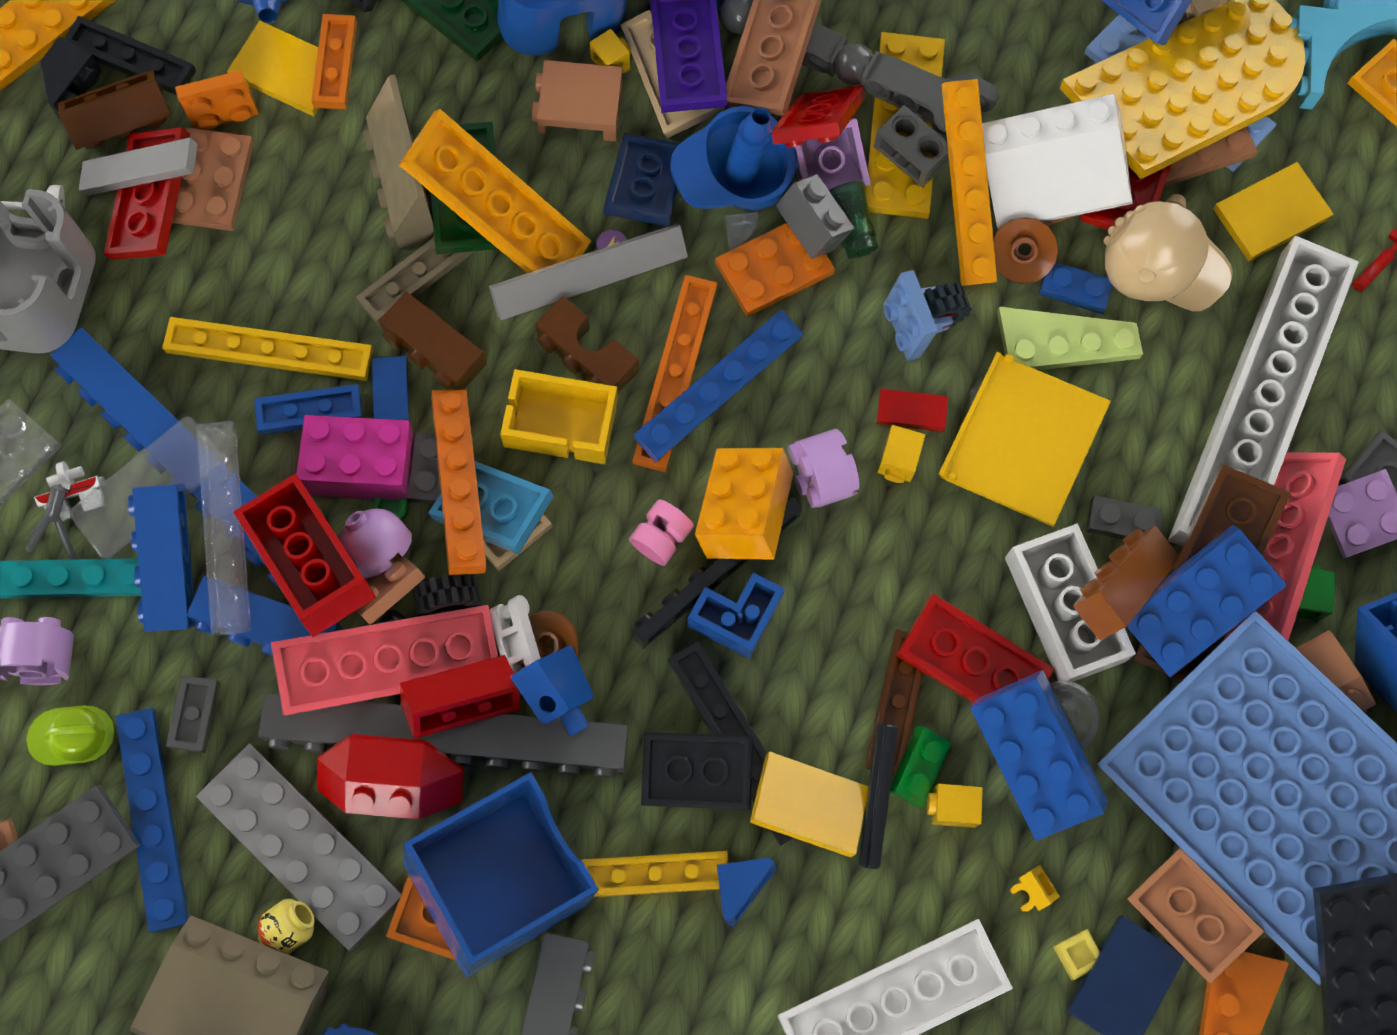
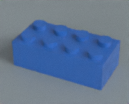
M1232 525L1167 576L1128 624L1127 628L1167 675L1171 677L1285 588L1287 584L1242 531Z
M1043 670L977 698L970 709L1036 841L1104 814L1108 800Z

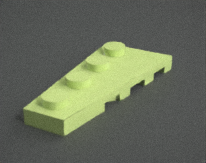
M999 307L997 310L1004 354H1011L1014 357L1013 360L1036 370L1140 359L1143 355L1137 323L1007 307Z

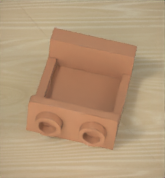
M544 60L543 73H537L536 93H540L539 102H533L532 121L538 123L539 134H546L547 126L603 131L605 141L617 142L623 88L622 67Z

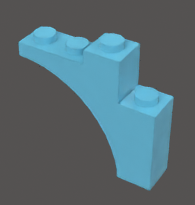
M1324 0L1323 8L1304 5L1298 7L1292 17L1290 28H1297V36L1302 37L1305 49L1304 71L1295 90L1296 95H1300L1299 108L1311 110L1314 108L1324 94L1325 79L1332 60L1341 52L1354 44L1370 38L1397 35V0Z

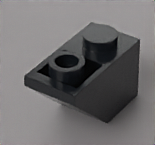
M60 36L40 61L47 102L59 119L58 103L86 93L90 87L96 84L102 72L92 54Z

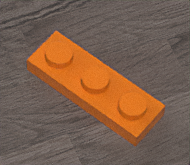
M322 15L312 93L314 108L347 110L357 30L355 16Z

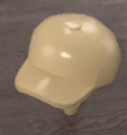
M1173 194L1165 202H1150L1137 206L1134 211H1129L1124 217L1117 218L1115 221L1116 225L1108 229L1110 236L1104 238V244L1107 245L1104 266L1109 281L1117 291L1128 298L1144 301L1166 300L1190 311H1203L1222 297L1229 288L1233 275L1231 263L1223 252L1208 238L1201 221L1191 211L1186 209V199L1181 194Z

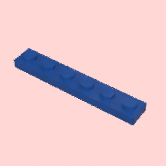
M781 309L633 435V438L656 463L796 343L804 334Z
M148 708L115 717L133 833L141 845L136 849L148 930L149 933H156L184 926L189 915L156 710Z

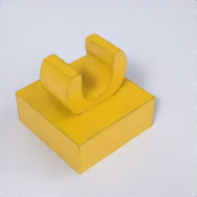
M1041 865L1019 878L1020 882L1015 884L1010 890L1012 894L1020 890H1024L1029 894V902L1020 907L1022 911H1029L1035 906L1040 911L1060 897Z

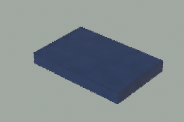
M624 133L604 203L603 214L669 227L678 192L672 177L670 163L672 153L680 143Z
M1119 915L1102 944L1097 959H1094L1096 960L1085 975L1065 1012L1100 1035H1144L1185 958L1167 943L1125 916Z

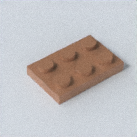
M187 127L186 131L191 134L190 138L198 143L193 174L183 175L181 178L172 223L234 231L254 147L252 136Z
M1181 848L1128 898L1129 902L1209 983L1215 980L1264 933Z

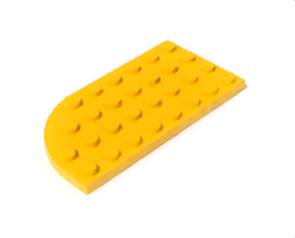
M1230 0L1225 5L1177 25L1165 45L1157 44L1149 38L1064 78L1060 89L1072 103L1115 94L1121 110L1127 163L1136 175L1143 179L1272 114L1283 106L1293 94L1302 77L1305 66L1304 43L1302 37L1297 36V28H1290L1292 17L1276 0Z

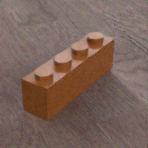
M1156 525L1144 532L1138 528L1128 534L1122 540L1125 544L1109 555L1111 561L1101 566L1094 573L1097 578L1089 581L1080 589L1083 595L1073 607L1099 640L1128 626L1170 573L1179 555Z

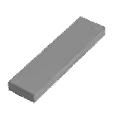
M185 138L83 161L79 192L90 196L193 174L198 143L191 138Z

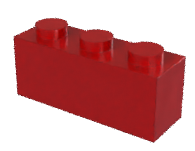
M506 655L401 682V708L414 739L520 710V691L510 677L514 672Z

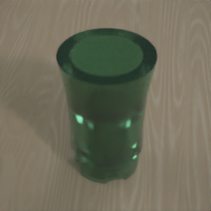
M852 181L831 188L829 192L854 226L853 231L841 243V246L845 248L847 258H861L871 254L878 249V243L875 238L876 232L871 220L864 182Z

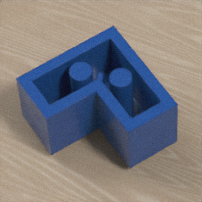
M755 573L751 575L737 603L704 587L688 617L687 627L750 659L781 602L785 589Z

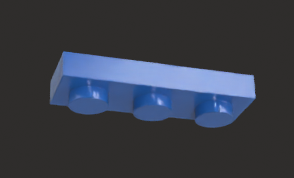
M358 384L254 398L257 431L260 435L303 429L305 415L363 418Z

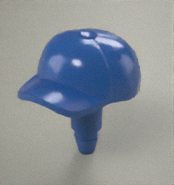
M749 106L729 108L718 113L709 125L689 136L676 147L671 156L670 169L681 196L688 204L695 208L703 209L733 206L738 209L757 211L771 207L784 196L792 184L795 171L799 169V163L796 161L797 155L794 147H785V143L773 144L771 131L778 121L770 115L767 109Z

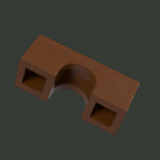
M564 296L535 324L538 337L536 340L540 346L549 353L556 352L563 358L561 361L573 374L579 372L588 380L587 382L616 386L618 394L639 373V360L615 339H612L604 348L597 351L587 350L579 344L580 339L589 331L588 317Z

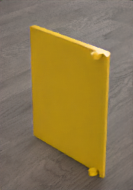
M996 352L940 469L939 476L950 483L1054 527L1111 401L1013 360L1014 357L1011 354L1003 356L1001 353Z

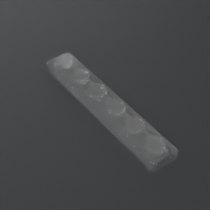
M232 420L198 424L196 428L211 634L218 636L250 632L243 527L233 511L241 507L236 428Z

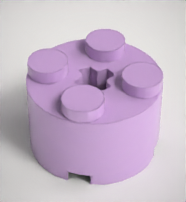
M832 429L796 441L788 446L791 461L794 465H797L799 475L795 476L797 489L801 496H807L811 508H819L858 494L855 491L859 489L856 464L853 455H847L844 449H842L841 445L847 444V441L838 429Z
M14 617L3 618L0 626V679L8 681L10 674L19 676L20 684L56 685L61 683V677L67 681L70 674L74 634L61 627V620L52 617H41L38 619V622H25Z

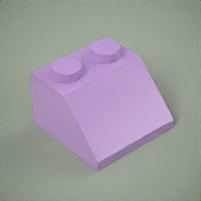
M851 118L842 134L834 141L819 143L818 139L805 140L804 144L794 147L797 155L796 161L799 163V169L796 170L799 181L818 174L831 194L871 185L858 122L855 118Z

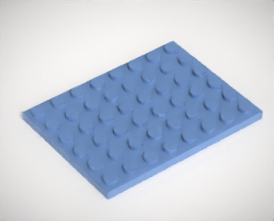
M1256 611L1243 621L1097 764L1318 985L1321 984L1313 888L1397 873V743Z

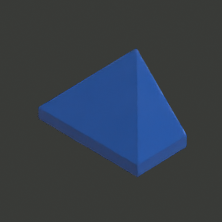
M770 858L717 865L723 918L732 928L777 870L775 862Z

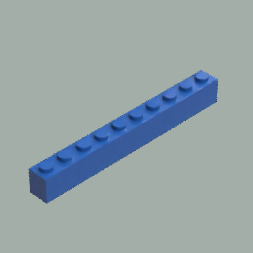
M82 327L65 344L50 354L59 365L54 370L69 385L76 381L82 387L77 393L90 406L93 407L98 403L105 410L100 415L114 429L121 425L128 432L124 438L138 452L143 448L148 451L152 456L147 461L161 475L168 471L175 478L171 484H185L186 497L192 494L199 501L195 508L209 521L213 517L219 520L223 525L218 530L232 544L239 540L247 548L243 554L257 568L262 563L266 566L233 511L257 497ZM270 573V574L267 576V578H268L278 589H280L279 585L277 584V582L275 581L274 577H273L272 574Z

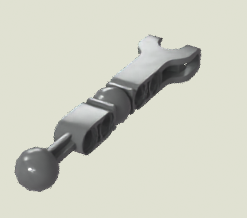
M724 0L722 2L719 12L720 20L728 31L735 34H743L753 0ZM817 23L814 24L802 65L820 73H827L832 77L836 72L838 78L844 83L851 85L861 84L864 86V91L896 107L901 108L905 105L911 111L919 113L927 120L933 130L945 136L946 126L941 84L951 81L978 79L982 112L992 110L999 99V93L995 86L974 75L962 74L950 79H944L893 56L881 54L878 51L873 55L871 50L864 44L854 42L847 44L846 37H842L837 32Z

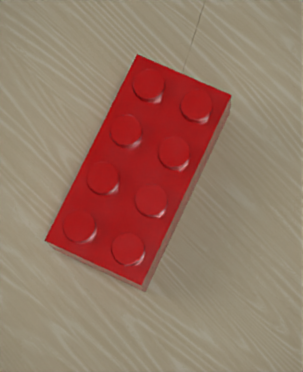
M296 473L233 511L296 615L312 637L320 634L376 598Z

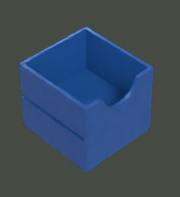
M531 772L404 843L403 866L466 979L585 909L599 890L584 863L573 854L564 841L552 818L546 797Z

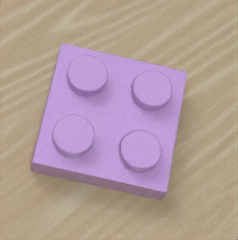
M1386 469L1337 487L1327 521L1343 559L1397 539V493Z

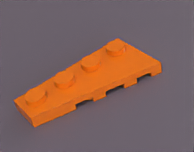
M1243 952L1211 983L1207 981L1199 1035H1260L1290 962Z

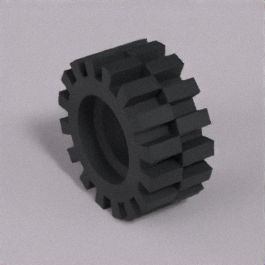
M443 574L439 578L431 577L429 581L423 580L412 589L417 617L481 606L476 576L474 574L450 576Z

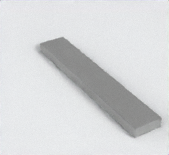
M674 224L489 286L498 318L504 320L557 302L562 296L569 298L687 258L688 255L681 226Z

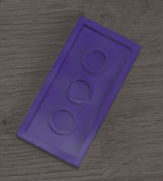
M650 0L661 113L727 107L716 0Z

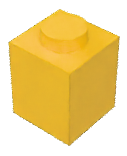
M892 425L877 473L883 474L884 478L891 482H911L926 434Z
M949 784L936 785L933 788V793H928L926 812L927 815H932V824L971 828L981 825L983 787Z

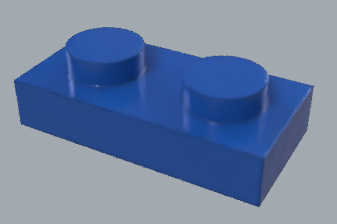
M1056 262L1051 271L1044 276L1039 295L1103 314L1108 303L1112 284L1107 277Z

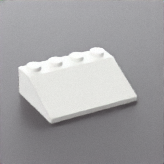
M1115 94L982 123L987 177L998 230L1010 220L1021 217L1034 218L1045 222L1133 204L1121 110Z

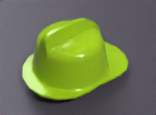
M83 705L55 708L43 712L34 719L28 729L26 742L32 757L44 765L59 766L86 763L97 760L107 753L113 744L115 729L113 721L108 714L97 707Z

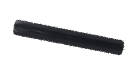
M879 723L876 726L859 855V865L864 868L878 869L881 864L898 732L897 726L892 724Z

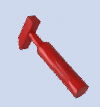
M1394 228L1388 236L1395 244L1390 249L1383 250L1352 283L1353 288L1358 292H1363L1394 259V253L1397 251V229Z

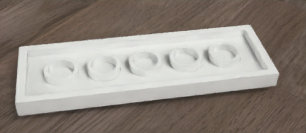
M977 919L780 1013L777 1017L786 1035H919L1013 988L980 920Z

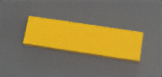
M727 851L584 859L581 861L586 866L599 889L594 897L719 890L717 865L728 863Z

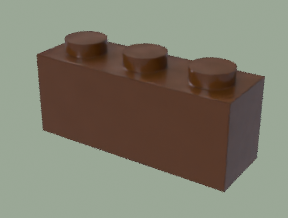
M153 69L58 103V115L76 150L83 147L85 149L96 148L102 145L104 140L114 136L117 138L127 137L133 134L136 128L145 125L149 127L160 125L167 120V117L171 116L168 101Z
M407 291L379 320L384 332L382 337L395 349L401 346L409 353L407 355L408 358L417 367L423 369L426 366L435 373L433 375L434 379L447 390L450 387L455 390H464L487 365L484 352Z

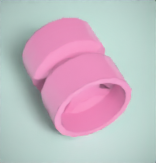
M659 499L646 514L648 522L640 523L629 537V541L648 559L665 566L677 550L675 543L683 542L693 529L694 524L678 508Z

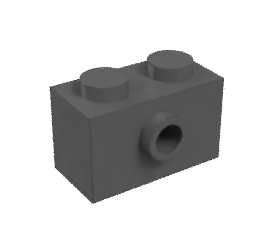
M818 174L794 182L775 205L811 259L834 251L854 229V226Z

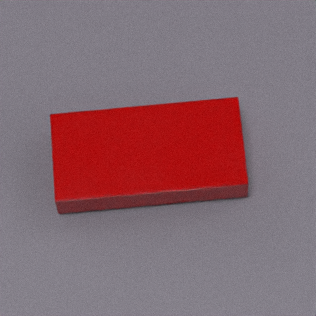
M881 388L879 391L876 424L944 432L948 396Z

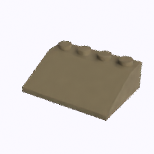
M394 74L388 76L366 116L369 130L363 131L367 150H374L376 158L370 160L374 179H381L383 188L377 189L381 209L388 208L390 218L384 219L388 238L395 237L398 249L427 243L434 237V229L425 187L399 166L414 141L396 75Z
M190 915L172 942L130 1027V1031L138 1035H304L325 998L329 971Z

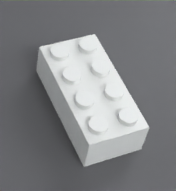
M1078 523L1012 547L1005 560L1051 666L1054 668V673L1060 686L1125 663L1136 654L1125 628L1099 640L1073 607L1083 595L1080 589L1089 581L1097 578L1094 573L1098 570Z

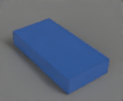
M407 357L372 358L374 419L410 421Z

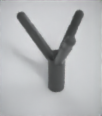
M52 485L45 514L28 535L29 539H31L26 546L28 552L33 551L50 522H54L69 559L77 560L60 518L66 493L65 487Z

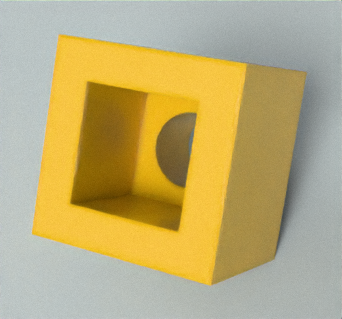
M612 29L590 41L591 59L595 65L622 67L623 73L630 70L631 49L623 37L618 38Z

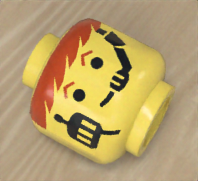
M293 899L281 900L260 916L257 923L259 942L289 955L306 943L313 935L315 920L311 909L301 901Z

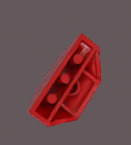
M351 734L317 757V790L345 813L421 819L460 804L463 800L464 767L457 762L454 763L447 755L426 740Z

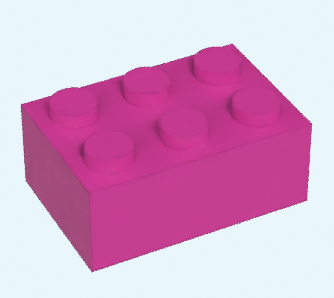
M305 415L296 474L311 496L362 499L382 498V500L405 499L408 501L407 493L415 440L410 421Z

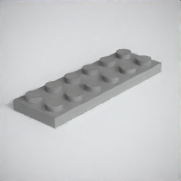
M250 743L196 796L299 901L305 903L311 909L313 915L348 951H352L399 902L402 893Z

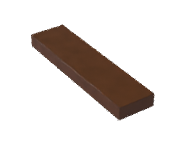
M897 629L893 637L865 765L866 769L871 770L877 724L895 725L898 728L892 775H895L908 746L923 676L922 671L896 656L909 633Z

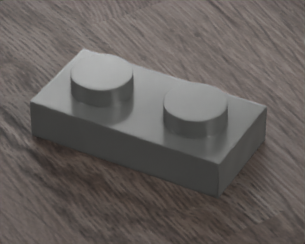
M416 432L407 499L409 502L434 504L441 494L435 434Z
M1094 495L1090 502L1086 532L1124 539L1138 528L1144 532L1156 525L1160 530L1162 509Z
M181 675L166 747L206 753L220 688L218 680Z

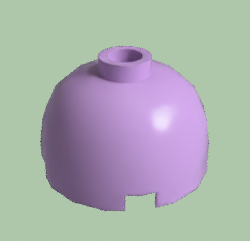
M376 508L356 511L351 514L345 521V526L341 531L339 540L364 579L375 577L391 568L393 564L390 560L397 553L403 557L412 542V533L394 513Z

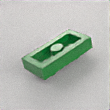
M916 726L891 782L890 793L914 807L923 808L951 742L926 727Z

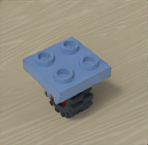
M914 270L900 274L884 302L885 316L888 321H892L896 332V344L899 350L904 352L907 362L919 359L936 333L948 330L950 327L955 326L956 322H962L965 319L964 317L969 316L972 311L961 284L958 282L954 284L948 282L944 286L939 284L921 289Z

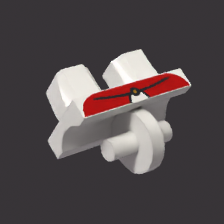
M62 461L56 463L57 474L46 478L49 487L61 484L66 488L60 512L62 521L74 517L68 501L70 498L79 496L85 512L106 506L102 487L107 486L104 476H94L74 483V479L84 476L82 467L78 466L69 469L68 465ZM50 492L34 497L38 507H45L46 510Z

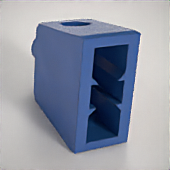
M572 645L538 659L510 676L542 724L546 725L560 717L570 736L589 726L579 706L593 699V692Z

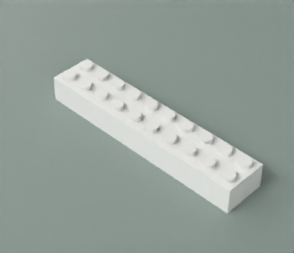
M1294 236L1281 252L1168 539L1169 542L1183 547L1220 464L1234 468L1272 485L1275 484L1359 263L1358 261L1298 236Z

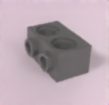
M905 105L877 130L874 147L922 188L949 162L947 137L933 130L926 124L924 118L919 113L911 111ZM897 132H906L909 136L904 137ZM928 152L931 153L934 157L928 158L925 157L922 153Z

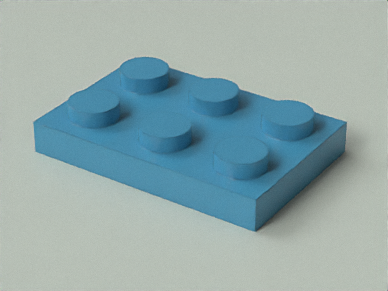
M475 461L483 540L519 554L554 496L550 489ZM440 494L428 514L434 521L444 524Z

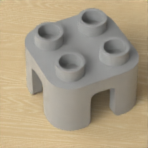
M28 189L26 190L22 206L31 218L18 217L11 214L0 201V349L39 354L61 347L74 333L94 269L96 256L91 242L56 197L45 191Z

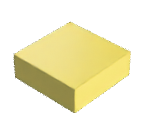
M1088 929L1053 946L1071 980L1087 974L1096 961L1094 959H1097L1100 953Z

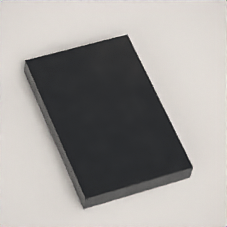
M644 732L641 806L751 810L753 736Z

